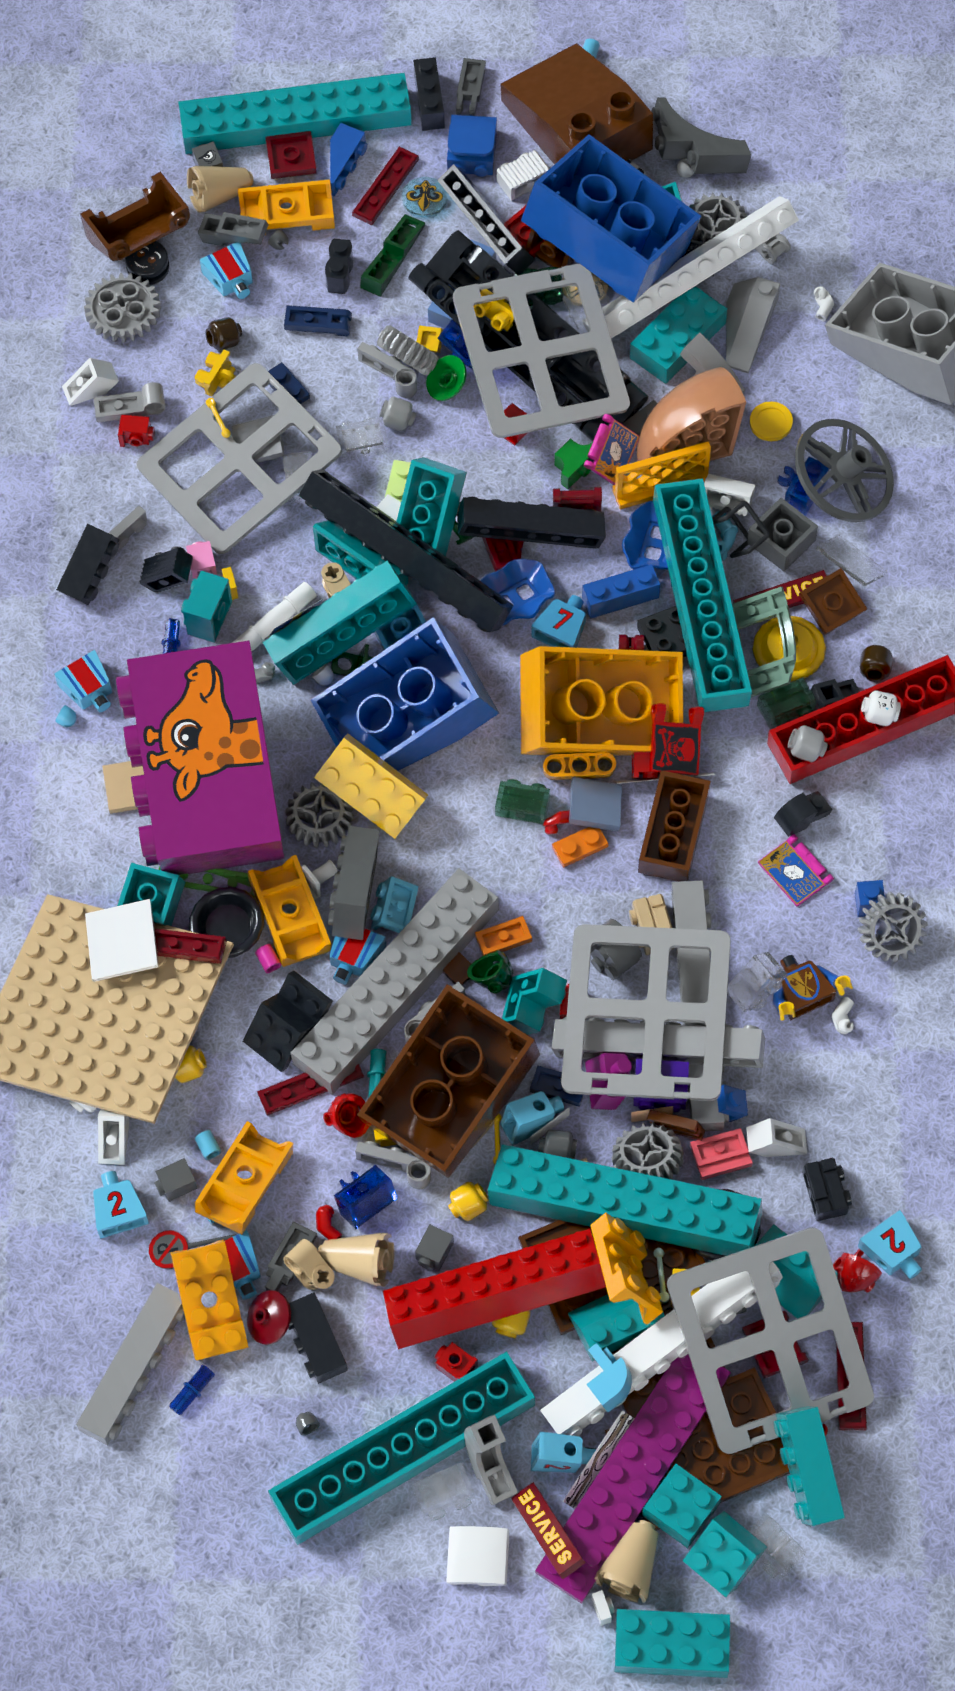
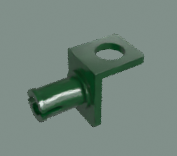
M369 644L364 645L359 655L343 652L334 658L331 665L333 674L347 676L371 660L373 657L368 654ZM341 658L348 659L351 663V668L348 670L341 669L338 666V660Z

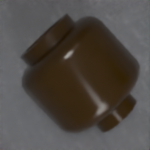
M230 317L214 320L209 323L205 331L206 340L211 347L213 346L218 351L232 348L238 345L242 336V328L239 323H236Z
M881 645L866 647L860 657L859 668L862 676L872 682H879L889 677L893 663L891 651Z

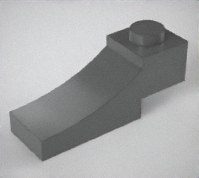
M223 212L222 216L205 213L198 230V235L203 243L219 246L233 242L261 245L268 223L264 219Z

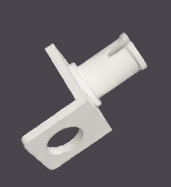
M328 860L312 872L305 864L301 866L314 900L321 896L320 884L333 877L338 871L331 860Z

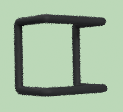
M742 501L732 510L729 507H724L712 517L714 525L724 522L731 517L747 539L730 554V558L751 553L770 536L765 525L746 501ZM744 506L765 534L745 550L743 549L749 545L747 543L748 532L735 515Z

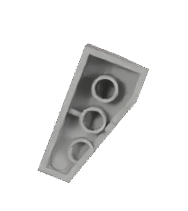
M760 277L734 283L726 302V362L732 369L749 373L778 301L780 283Z

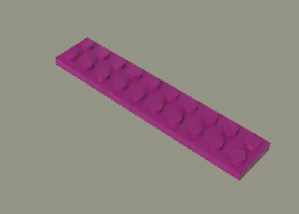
M689 1353L671 1362L670 1367L665 1371L563 1527L586 1563L565 1579H562L545 1554L535 1570L537 1575L581 1604L596 1583L594 1579L596 1573L630 1526L637 1520L644 1506L707 1411ZM719 1367L716 1370L721 1388L731 1373L724 1367Z

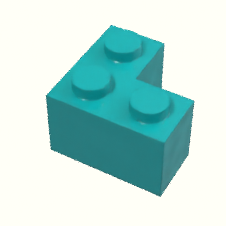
M545 968L513 976L502 1019L527 1035L540 1032L544 1024L546 1008L562 1003L566 994L567 980Z

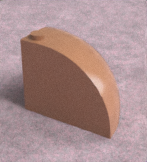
M722 367L711 369L687 379L667 393L653 408L642 427L637 444V461L709 441L711 446L710 461L731 456L746 405L745 397L732 374Z

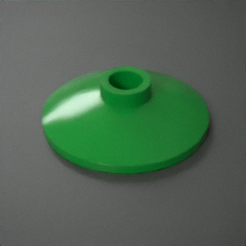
M454 355L444 356L436 362L435 368L427 375L426 380L427 391L432 398L438 401H447L460 392L467 375L464 362Z

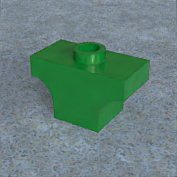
M570 438L555 453L554 466L562 471L561 485L566 489H569L581 477H586L591 472L590 469L584 467V463L586 460L594 463V460L588 458L592 443L580 445Z

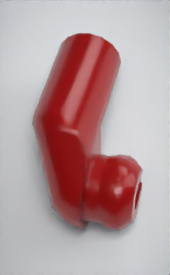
M570 810L559 811L545 819L543 823L545 833H558L557 824L569 823Z
M324 1205L316 1211L317 1231L328 1240L341 1238L343 1234L332 1226L333 1207Z

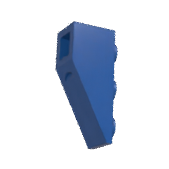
M340 123L330 139L331 195L334 197L338 190L344 188L347 180L346 177L349 173L354 172L359 156L365 154L368 146L365 132Z

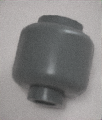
M551 1129L547 1131L545 1138L540 1137L538 1152L575 1159L577 1139H573L571 1132Z

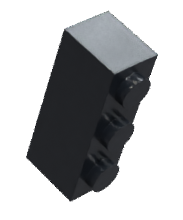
M436 57L413 60L422 131L444 129V108Z
M87 524L56 590L89 605L98 594L97 587L100 580L104 579L108 573V563L111 557L116 555L120 539Z
M315 1292L290 1302L291 1320L288 1330L294 1329L297 1338L293 1339L298 1353H305L308 1362L304 1363L309 1377H315L319 1384L348 1371L347 1363Z

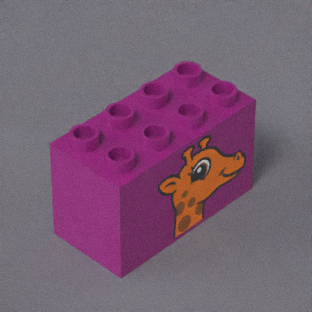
M250 640L127 659L129 675L116 677V685L124 718H136V725L125 726L123 730L127 755L130 757L132 768L143 766L144 775L131 776V784L139 817H151L152 825L138 827L142 854L145 857L147 867L159 865L161 871L182 875L285 859Z

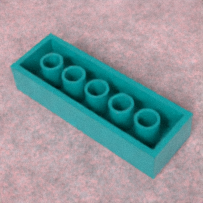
M387 560L383 564L376 566L368 574L356 579L342 591L333 594L331 598L322 604L313 607L310 612L292 621L290 625L281 631L272 634L262 643L274 664L295 685L417 605L403 580Z

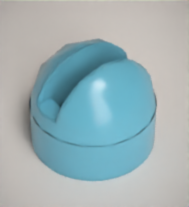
M64 705L55 722L63 727H70L76 722V713L73 709Z

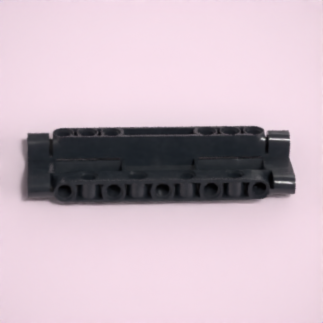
M457 230L451 234L427 265L423 263L418 264L411 271L408 279L460 325L458 316L454 313V289L491 282V274L496 270L499 271L498 279L513 277V275L479 245H475L461 231ZM444 288V297L442 299H438V291ZM534 293L526 295L527 301L533 300V307L530 311L540 341L558 339L559 334L564 330H567L568 336L580 334ZM484 316L477 317L485 348L489 352L522 345L515 320L508 331L505 329L497 331L491 326L487 318ZM589 350L545 360L556 399L561 394L566 396V401L563 405H560L561 407L582 403L579 399L583 402H589L609 397L602 369L597 372L593 369L594 363L599 361L596 351ZM526 364L507 367L536 392L529 367ZM621 370L630 405L626 412L610 416L623 424L644 406L649 396ZM603 417L572 423L592 442L600 424L609 425V423L602 420Z

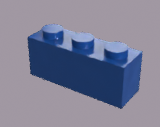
M652 564L582 585V600L590 619L652 601L660 596V582Z

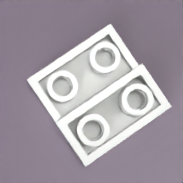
M450 1527L447 1583L451 1585L478 1584L480 1586L507 1585L510 1530L497 1527Z

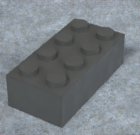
M349 826L347 836L342 835L340 850L344 852L338 855L337 869L340 871L335 873L333 889L337 890L331 893L329 908L334 909H330L328 925H333L332 936L363 940L377 863L379 830Z

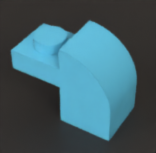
M596 1343L588 1351L603 1369V1372L586 1385L605 1410L610 1412L628 1396L632 1386V1375L622 1357L616 1360L607 1347L602 1351Z

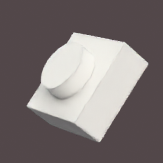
M603 1590L592 1593V1602L600 1626L611 1623V1614L615 1613L610 1596L605 1598Z

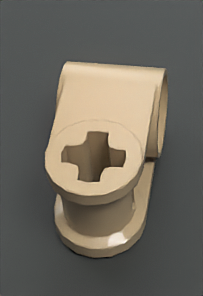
M331 562L322 568V584L329 598L336 592H340L351 585L339 564Z
M302 1239L283 1258L286 1266L296 1275L306 1289H326L334 1282L333 1270L321 1257L317 1248L306 1239Z

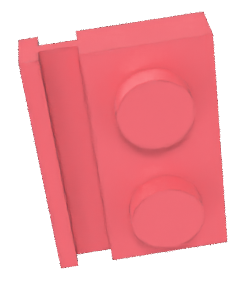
M741 1128L703 1138L702 1141L690 1142L701 1180L752 1167L753 1162Z

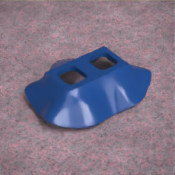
M649 501L639 506L629 518L631 528L622 542L623 552L628 565L633 570L651 564L653 568L668 570L662 540L650 536L652 528L654 526L659 527L654 503ZM646 548L660 549V558L653 560L644 557Z
M533 559L512 560L501 570L487 574L481 579L482 583L502 597H508L514 605L502 626L507 625L514 619L534 618L545 601L553 598L555 595L554 585L543 564ZM523 585H528L534 592V595L526 600H523L516 592Z

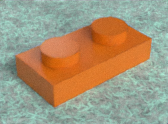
M587 827L552 843V849L564 868L607 848L609 843L600 828Z
M523 916L475 932V938L483 956L494 953L497 950L505 952L532 942V936Z

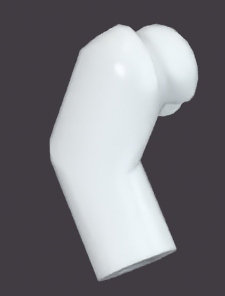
M820 286L814 290L815 300L820 307L815 317L825 322L834 306V300L829 291Z
M843 997L832 1013L835 1029L841 1034H848L854 1027L853 1022L850 1023L847 1015L854 1006V1002L848 997Z

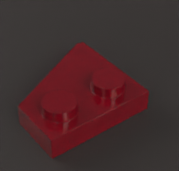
M482 537L495 572L501 570L508 562L521 559L523 541Z

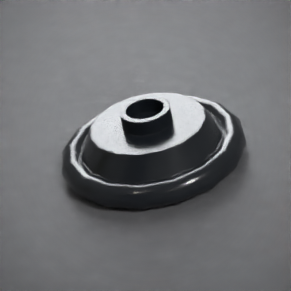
M236 887L217 888L204 894L194 905L189 917V931L199 934L226 937L227 941L233 942L234 945L228 958H235L249 951L258 942L264 928V913L258 900L246 890Z

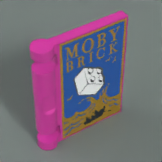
M604 414L602 420L609 423V425L600 424L588 453V458L594 460V463L586 460L584 467L615 485L616 467L629 464L639 436L613 419L612 416Z
M793 834L759 860L758 864L797 907L832 882L834 877L829 874L823 880L820 878L827 871L826 868L802 842L795 848L792 846L798 840V837Z

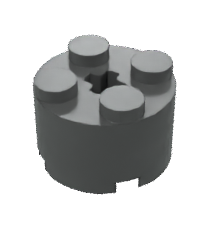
M609 919L607 922L602 924L611 926H622L618 921L614 919ZM595 944L591 948V956L593 957L591 963L598 972L604 970L608 977L614 981L641 960L642 953L639 946Z

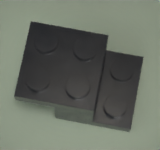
M293 970L288 973L279 993L261 1002L242 1042L280 1072H283L288 1068L292 1060V1050L328 1012L333 1000Z

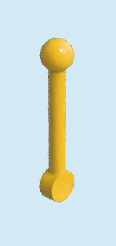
M208 398L206 405L208 408H211L222 430V436L228 438L231 432L225 427L215 407V400Z
M500 1113L493 1120L495 1133L494 1165L500 1152L499 1122L502 1120Z

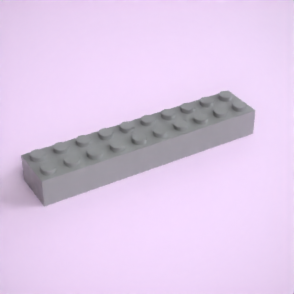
M458 868L292 1050L291 1058L293 1065L303 1073L310 1075V1078H313L320 1086H324L333 1095L340 1087L341 1082L352 1074L357 1064L360 1065L365 1060L370 1051L383 1040L437 980L447 964L474 939L475 932L481 931L499 911L498 897Z

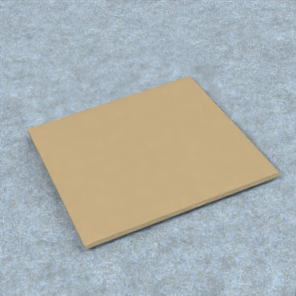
M47 894L0 993V1081L155 1124L234 944L227 941L221 964L157 956L159 966L157 968L93 982L85 914L104 909ZM154 923L155 929L195 933L168 925L163 926Z

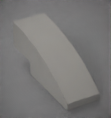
M701 333L680 353V356L696 370L694 375L722 367L732 374L742 393L745 391L725 359Z

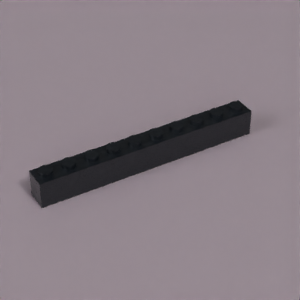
M324 469L315 470L310 473L299 494L305 500L307 506L321 511L328 521L342 526L346 534L360 539L364 547L375 550L381 554L380 557L384 561L388 560L389 563L399 567L402 574L416 579L420 587L437 594L441 602L452 605L457 609L459 615L476 622V626L480 630L490 633L500 630L514 606L512 603Z

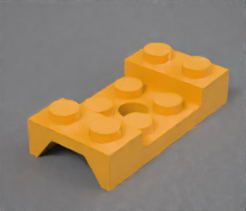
M330 180L238 188L240 214L266 220L268 223L267 230L309 225L312 226V231L335 229ZM283 203L292 204L288 209L280 207Z
M297 855L291 856L283 865L266 871L248 870L249 882L263 910L282 967L331 951V941ZM286 904H293L297 909L294 913L287 914L282 908Z
M247 1121L196 1199L195 1212L242 1235L254 1217L257 1205L278 1173L281 1174L293 1155L294 1143L287 1141L278 1144L261 1136L253 1124ZM240 1171H248L252 1176L248 1179H242L237 1174Z
M605 1213L590 1226L609 1299L613 1303L629 1299L636 1301L639 1304L643 1323L647 1325L659 1316L663 1310L660 1303V1294L654 1287H648L642 1273L643 1266L640 1261L647 1256L644 1245L645 1239L637 1230L633 1231L628 1228L621 1219H615L608 1213Z
M219 1240L209 1245L189 1250L170 1252L195 1360L248 1348L225 1241ZM213 1292L216 1294L217 1300L213 1306L207 1307L202 1304L201 1298L204 1293Z

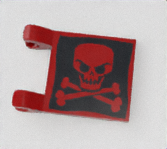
M653 704L651 706L650 772H661L662 770L676 774L699 775L701 724L704 717V708L697 706L690 708V724L664 722L667 709L666 704Z

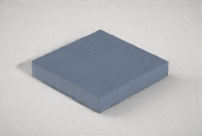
M573 777L570 791L569 824L619 831L622 785Z

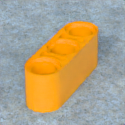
M607 752L553 754L545 759L543 773L550 780H569L573 777L583 779L607 778L614 773L616 760L612 754ZM605 759L611 763L612 767L608 771H602L598 768L597 763ZM580 760L586 764L587 768L583 772H576L572 764ZM555 761L561 765L562 769L558 773H551L547 769V765Z

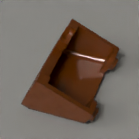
M161 171L151 176L153 183L149 190L147 188L142 189L144 197L107 217L103 211L95 215L91 209L80 213L86 238L110 260H123L130 254L187 225L190 219L189 207Z

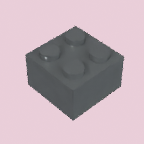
M780 498L759 518L769 531L770 536L755 550L782 571H785L816 541L818 525L783 498ZM756 522L748 531L747 543L750 546L765 535Z

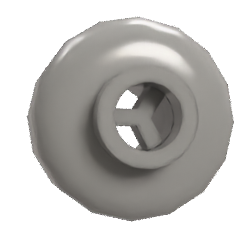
M391 397L389 401H384L379 418L382 419L384 426L404 431L407 425H413L416 413L412 412L413 405L411 402Z
M803 725L792 731L788 748H791V754L794 757L814 762L819 756H824L828 743L824 742L823 732Z

